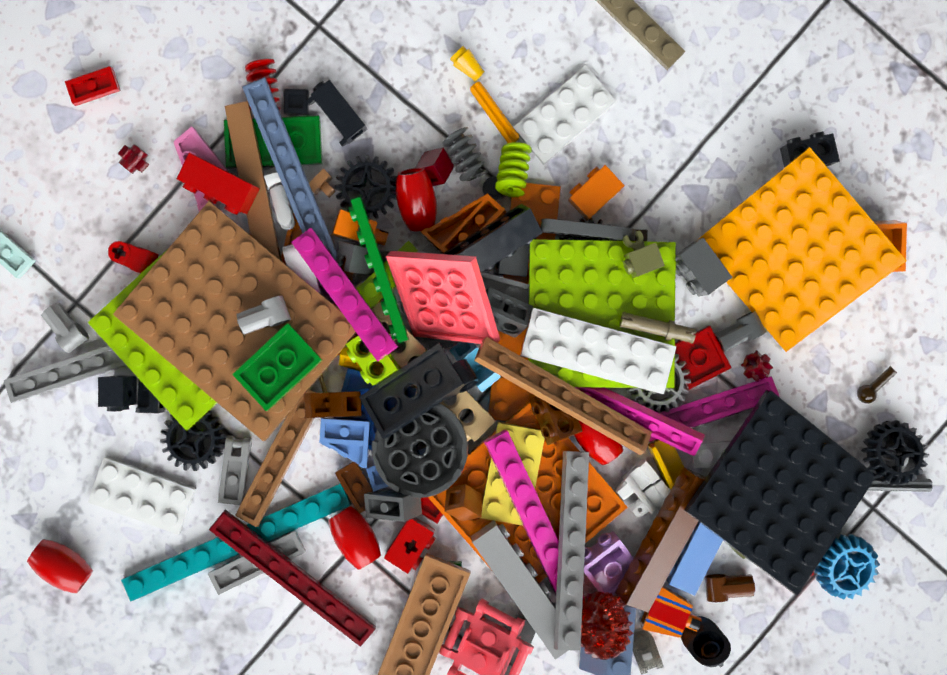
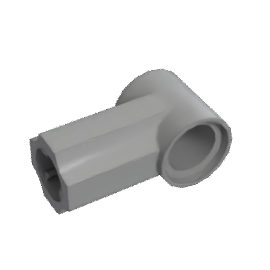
M283 296L267 299L261 303L262 305L236 314L243 334L246 335L267 326L273 327L290 321L291 317Z
M60 303L49 306L41 314L42 318L55 333L56 342L65 352L71 353L89 339L86 330L79 323L73 321Z

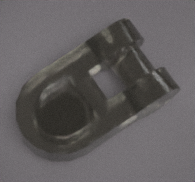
M642 628L635 629L633 655L640 674L648 673L647 670L655 667L656 669L663 668L661 657L651 633ZM650 652L652 658L644 661L642 655Z

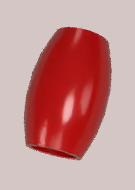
M410 168L400 171L396 181V198L401 217L409 231L416 232L434 226L437 215V201L432 182L425 169Z
M579 421L583 431L574 435L582 449L585 452H589V456L601 465H606L623 452V446L620 443Z
M350 506L328 520L331 535L336 546L345 559L356 569L364 568L381 556L379 543L373 529L363 515L355 508Z
M43 539L27 559L31 569L42 580L53 587L77 594L93 573L89 564L77 552L51 540Z

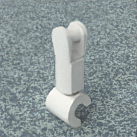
M276 168L265 170L264 178L271 193L277 220L283 229L290 230L294 227L295 220Z

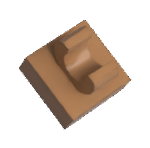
M324 168L309 184L315 195L322 190L330 198L336 191L328 184L333 178Z

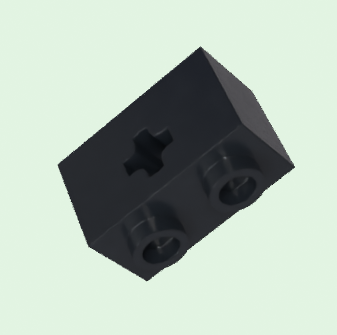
M137 376L98 377V407H107L108 412L129 410L130 405L137 404Z

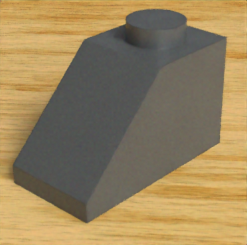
M394 490L364 494L367 518L406 522L422 515L421 498H414L411 495H404Z

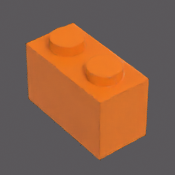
M606 165L601 169L596 166L587 175L589 180L583 186L579 182L569 192L572 196L568 199V202L586 221L625 186Z

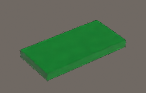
M320 116L282 117L301 165H321ZM253 118L263 167H275L256 119ZM224 120L226 168L234 169L237 166L228 122Z

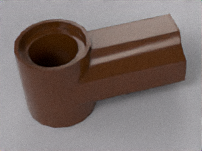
M709 574L705 576L708 602L728 601V598L754 596L755 583L751 574L733 576Z

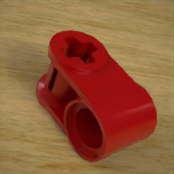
M121 241L113 242L108 248V256L112 261L140 274L159 256V254ZM118 249H123L126 255L120 256L117 253Z

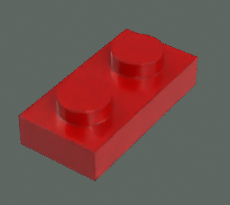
M111 66L65 81L74 106L121 91L114 69Z

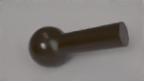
M890 366L873 383L861 386L857 392L858 399L865 404L874 402L877 398V391L894 377L897 372Z

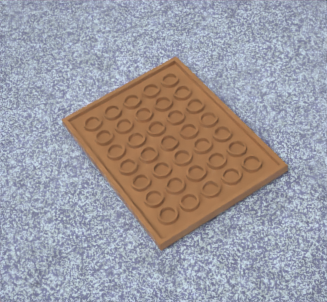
M210 201L206 203L113 313L116 318L263 442L269 438L346 346V343L356 334V331L337 307ZM283 296L291 317L290 321L273 327L267 326L246 335L243 334L236 314L262 305L261 303L267 299ZM287 323H290L323 361L266 412L232 374Z

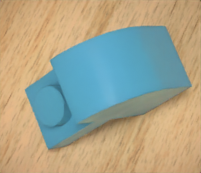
M457 343L449 351L457 361L467 359L479 379L476 386L481 392L501 378L497 373L474 361L479 350L474 343Z

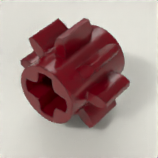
M135 144L131 148L124 145L118 152L122 157L119 163L132 174L136 170L143 173L149 166V163L145 160L149 155Z
M757 350L755 353L746 355L744 362L741 364L745 369L743 374L748 379L753 378L756 382H759V379L768 378L770 370L773 369V366L769 363L771 358L766 353L761 355Z

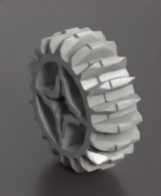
M675 354L676 384L675 388H665V391L670 394L668 397L661 400H651L649 398L656 392L646 390L643 393L641 388H626L628 392L635 391L630 397L631 400L640 398L637 403L641 405L646 403L645 407L652 409L654 405V411L658 413L661 411V406L665 412H669V403L674 408H677L678 403L675 399L684 401L685 398L680 395L681 392L689 393V389L683 387L684 383H691L690 379H684L683 376L688 375L690 371L687 369L681 370L686 364L685 361L677 364L679 355Z

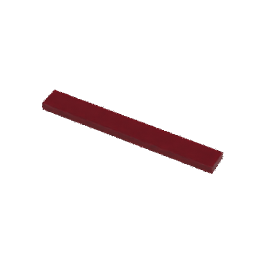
M226 509L209 528V531L361 647L375 631L376 626Z

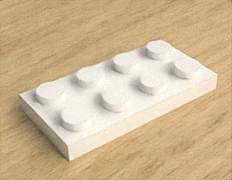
M585 65L513 128L524 143L532 148V152L544 165L616 104L617 101Z
M106 456L103 458L87 503L178 535L181 533L196 488Z

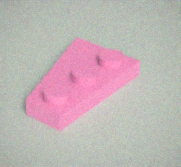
M190 127L173 141L182 166L188 153H191L229 172L194 127ZM197 190L194 196L200 212L208 201L203 198L205 194Z

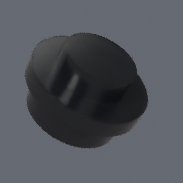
M490 177L483 183V194H489L495 201L500 200L504 195L495 188V184L498 181L497 177Z

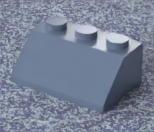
M585 597L579 659L580 670L594 675H631L636 608L626 605L622 600Z

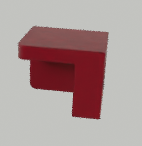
M442 147L424 152L415 168H424L432 185L437 186L446 183L454 168V164L451 163L449 155H447L446 150Z

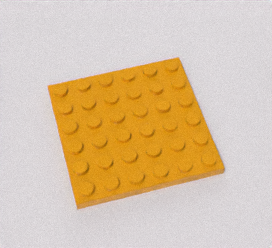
M810 147L697 239L704 238L732 276L726 283L752 313L754 311L757 312L763 326L785 352L907 261Z

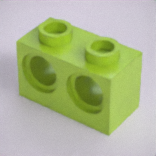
M357 336L346 343L349 349L346 351L353 363L358 362L362 369L360 374L367 384L377 385L401 369L392 354L389 353L379 361L383 364L384 371L381 375H377L373 371V364L377 360L370 351L365 355L359 349L362 342L361 338Z

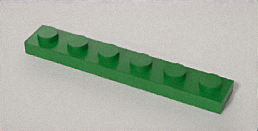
M361 197L352 199V207H349V212L353 222L358 221L360 230L356 232L360 244H365L369 254L364 256L369 269L374 268L376 277L372 278L377 293L382 292L384 301L380 303L384 315L390 316L392 325L388 327L392 339H398L399 343L410 340Z

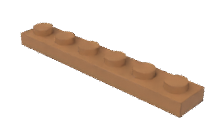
M309 389L306 393H316V392H314V391H312V390ZM304 396L287 415L235 514L236 517L255 527H258L315 419L305 418Z

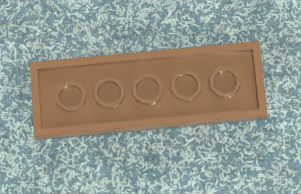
M428 553L425 554L378 675H430L471 570Z

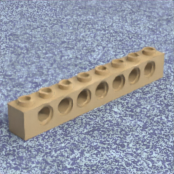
M379 302L372 311L381 323H387L388 326L392 325L390 316L384 315L381 303ZM407 329L410 340L404 341L406 349L402 353H396L395 350L391 352L400 368L410 363L414 357H419L428 351ZM468 391L457 394V400L453 405H447L444 400L440 402V404L449 408L458 417L466 432L467 441L472 439L475 442L496 422ZM466 408L474 413V418L469 423L462 421L460 417L461 411Z

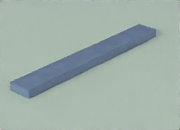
M264 77L242 86L302 234L309 228H312L336 260L337 250L266 78Z

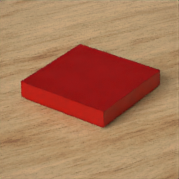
M707 326L693 334L696 335L693 344L681 340L675 342V354L679 355L676 363L685 361L686 364L681 370L687 369L690 371L688 375H683L684 379L691 380V383H685L689 390L732 368L711 326Z

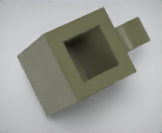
M640 230L635 232L637 237L635 243L629 240L628 235L623 237L625 246L634 250L624 255L625 260L623 261L626 273L628 275L631 274L632 278L665 266L657 244L653 243L645 247L643 234Z

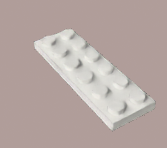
M533 308L520 356L664 394L676 346Z

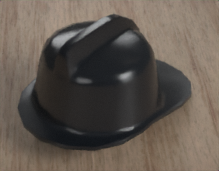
M697 616L702 619L698 631L696 632L685 627L681 640L686 649L701 665L710 668L719 666L721 668L731 653V644L712 620L703 616Z

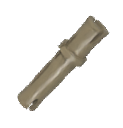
M623 312L621 316L622 322H620V327L664 336L666 340L677 339L691 344L695 340L696 335L693 334H696V328L677 325L675 321L669 320V322H664Z

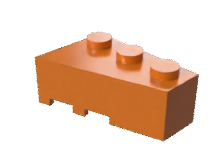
M486 194L461 208L457 213L443 218L441 222L420 232L441 253H444L504 215L506 210L489 194Z

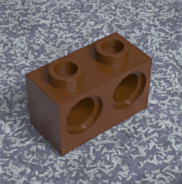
M537 396L529 400L547 445L570 438L583 431L579 420Z

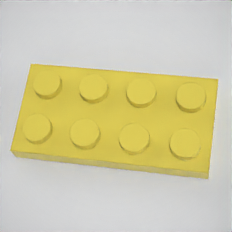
M497 422L495 434L503 430L509 432L535 489L545 439L541 434V429ZM491 458L484 490L481 518L523 526Z

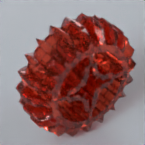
M599 591L587 594L583 598L581 647H585V654H591L592 658H600V660L616 658L620 653L626 651V646L631 643L628 638L634 634L629 629V626L633 624V622L628 620V616L631 613L625 612L626 604L620 603V597L613 596L609 592Z

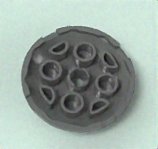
M440 403L386 439L382 438L377 430L375 439L372 442L374 465L382 480L394 491L404 495H411L414 498L431 497L452 486L461 475L468 455V441L462 423L449 408ZM396 405L395 407H393L392 409H390L389 411L395 410L396 407H397V405ZM420 442L426 444V451L423 455L419 454L417 450Z

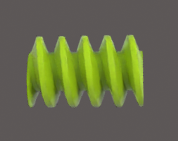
M512 142L503 145L501 148L502 155L500 156L499 172L497 174L498 181L495 184V188L502 195L520 197L525 194L521 189H524L527 185L524 180L528 178V174L525 171L529 170L527 163L531 158L528 154L532 152V148L529 145Z

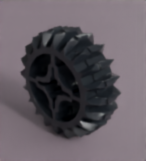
M365 155V162H362L360 157L357 156L356 165H353L350 160L347 161L350 167L349 170L344 167L340 168L345 176H336V179L342 182V184L334 186L335 190L342 191L336 195V198L338 200L345 199L340 203L342 208L348 205L352 207L348 191L360 193L368 218L370 219V213H373L374 218L379 219L377 211L381 210L386 215L387 211L384 208L386 205L389 208H394V204L389 200L390 198L397 200L396 194L392 193V191H396V185H392V183L397 181V176L390 177L394 173L393 167L385 170L388 165L387 161H383L379 166V157L375 156L372 163L370 162L369 155ZM364 170L360 181L349 184L351 178L357 172ZM371 170L381 173L385 177L387 184L374 182ZM368 179V181L370 182L369 184L371 186L374 185L373 189H369V193H367L366 195L365 191L363 189L361 190L360 188L366 186ZM386 192L379 203L371 206L372 198L375 194Z
M209 410L199 420L208 429L199 430L195 424L189 430H185L182 427L183 437L176 441L177 430L181 424L170 415L173 421L166 420L164 422L169 429L161 430V433L167 436L160 440L162 444L167 443V447L163 448L162 452L166 453L169 451L171 453L167 460L171 461L175 458L174 466L179 467L183 463V470L185 471L189 470L190 466L193 471H198L200 466L203 469L208 468V462L211 464L216 463L214 456L220 457L223 454L217 448L225 447V443L220 442V439L227 437L225 433H219V430L225 428L224 424L216 425L220 418L216 416L211 419L212 411ZM196 434L197 436L203 434V436L199 437L194 442L190 441L184 443V441L188 440L190 437H192V435ZM211 435L210 448L204 454V440ZM188 447L197 458L187 456L179 448Z
M894 420L892 422H882L881 425L877 424L873 427L874 430L866 433L869 438L864 439L862 442L867 447L862 448L861 452L867 453V457L863 458L862 461L869 462L870 465L867 468L870 471L874 470L875 478L881 477V483L890 482L892 486L898 484L906 485L909 481H915L918 475L924 473L922 467H926L928 464L923 458H927L929 454L925 453L923 449L928 445L921 443L922 435H915L917 428H909V423L904 422L900 424V421ZM888 435L885 447L881 448L883 439ZM909 458L906 467L902 470L905 459Z

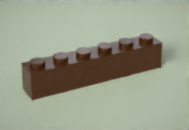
M683 467L677 476L671 491L665 498L659 513L653 520L647 535L641 542V546L630 562L629 568L615 592L626 605L649 612L698 523L684 509L706 477Z

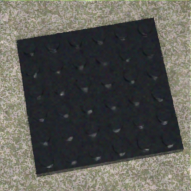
M766 390L684 511L790 592L798 596L875 480V473L870 471L774 392Z

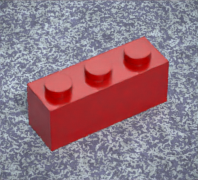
M188 153L176 178L184 183L182 186L184 189L195 194L198 190L205 194L204 199L214 204L220 201L225 204V210L235 215H238L239 212L248 214L260 188L191 153Z

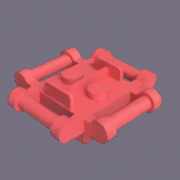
M483 598L479 601L475 614L464 608L457 607L455 612L456 618L445 643L442 644L439 651L441 655L454 660L447 675H466L460 671L462 665L480 675H504L516 647L519 649V652L509 675H519L528 654H531L534 648L533 645L520 639L521 636H519L525 620L519 617L516 619L489 605V602ZM487 614L497 619L498 621L512 627V631L485 618L484 615ZM467 620L470 622V626L466 629L457 649L458 651L453 649V646L464 621Z

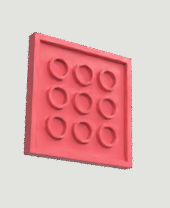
M390 251L387 254L386 258L414 337L481 344L486 337L497 343L500 341L476 256Z

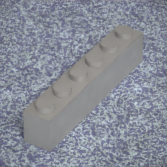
M493 520L471 536L472 543L556 660L569 651L554 649L556 602L553 603L548 597L551 595V592L544 582L539 584L535 576L538 574L529 562L526 565L521 557L524 554L517 543L514 545L510 543L508 537L511 535L503 524L498 525Z

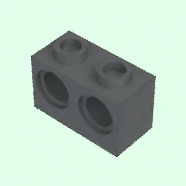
M489 287L486 292L497 330L516 338L528 327L533 306Z

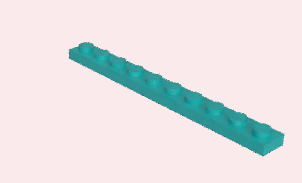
M341 483L264 516L258 527L249 523L246 525L268 542L351 506V501ZM216 537L129 575L121 581L131 602L239 555V553L219 537Z

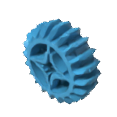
M840 534L839 539L835 538L814 570L817 574L815 578L820 583L821 588L831 596H837L843 600L846 597L853 599L855 594L862 596L863 589L869 590L868 585L870 582L876 583L873 576L879 574L878 570L875 569L880 565L878 560H876L878 555L874 551L873 546L862 537H856L852 534L848 536ZM857 551L855 554L850 553L847 555L849 552Z

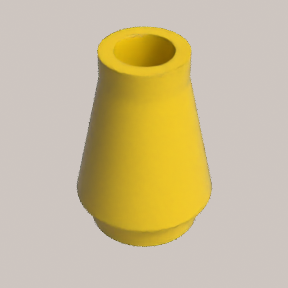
M462 46L450 58L454 63L453 66L472 78L474 82L485 72L470 48L467 50Z

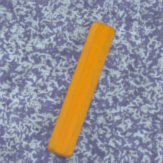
M477 82L473 84L470 88L471 93L507 143L517 142L519 140L518 133L482 83Z

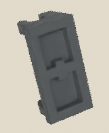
M342 241L338 242L339 249L336 261L339 266H342L343 259L346 256L344 271L372 275L375 272L374 268L369 269L364 255L369 253L366 246ZM379 249L383 262L385 263L387 261L386 256L389 253V251Z

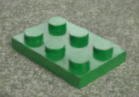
M287 323L232 375L267 412L319 365L323 359L291 324Z

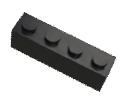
M520 204L442 254L476 256L480 272L488 271L494 268L501 259L513 256L516 250L523 245H529L533 239H537L536 237L543 232L531 208Z

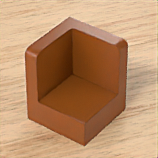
M467 484L446 489L444 509L446 513L460 521L482 517L483 495Z

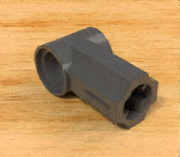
M756 311L743 315L736 320L737 322L714 333L723 352L766 333Z

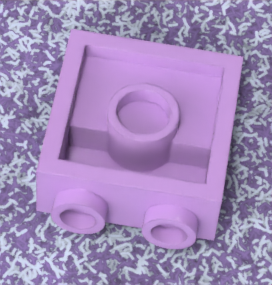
M614 531L601 534L597 539V543L591 548L585 547L584 573L605 600L616 594L618 585L628 570L633 556Z

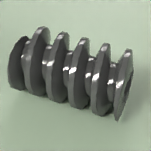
M468 127L451 133L442 142L444 147H450L446 151L447 155H455L451 159L452 164H458L455 171L457 173L463 172L459 177L460 181H471L489 172V170L480 169L485 164V161L477 162L476 160L481 153L472 152L477 146L476 143L468 144V141L473 136H464V132Z

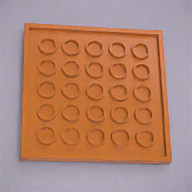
M530 401L505 422L541 429L532 411ZM494 431V432H493L489 437H487L486 439H488V438H490L491 436L495 435L496 431ZM569 438L547 445L544 439L535 491L558 541L563 451L580 452ZM484 441L467 455L466 464L461 475L449 488L467 484L484 496L491 459ZM590 462L588 470L585 544L628 508ZM446 490L428 497L486 563L472 543L471 536L493 520L476 518L460 521L444 511ZM496 521L498 525L503 524L511 535L508 537V540L512 545L517 543L524 554L521 557L526 565L529 562L538 574L535 576L536 580L539 583L542 582L547 576L522 525Z

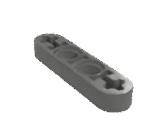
M541 219L540 226L543 233L611 241H623V237L628 235L629 240L635 242L636 229L556 219Z

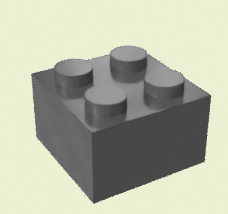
M704 238L692 242L676 254V273L679 276L683 275L687 281L685 285L692 295L697 294L698 297L709 295L732 278Z

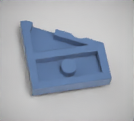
M322 417L319 443L337 451L341 456L356 462L360 467L367 468L370 421Z

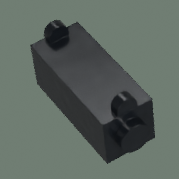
M330 80L327 82L322 81L313 88L314 92L310 94L311 97L306 102L309 105L317 103L344 137L339 142L342 147L353 142L367 130L366 125Z

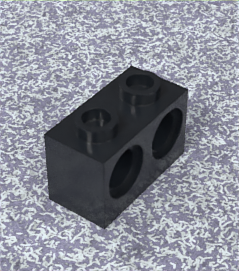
M824 131L809 135L810 139L801 140V137L787 140V144L780 148L784 167L795 159L793 156L794 150H798L802 154L809 147L825 166H831L840 162L833 133L825 135ZM817 144L824 147V155H820L817 152Z

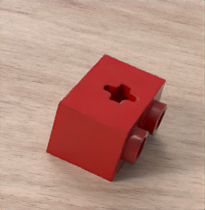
M417 517L406 521L385 553L384 559L407 574L411 568L416 570L423 559L420 556L424 548L429 550L436 539L433 536L435 529ZM416 541L415 547L409 550L407 542Z

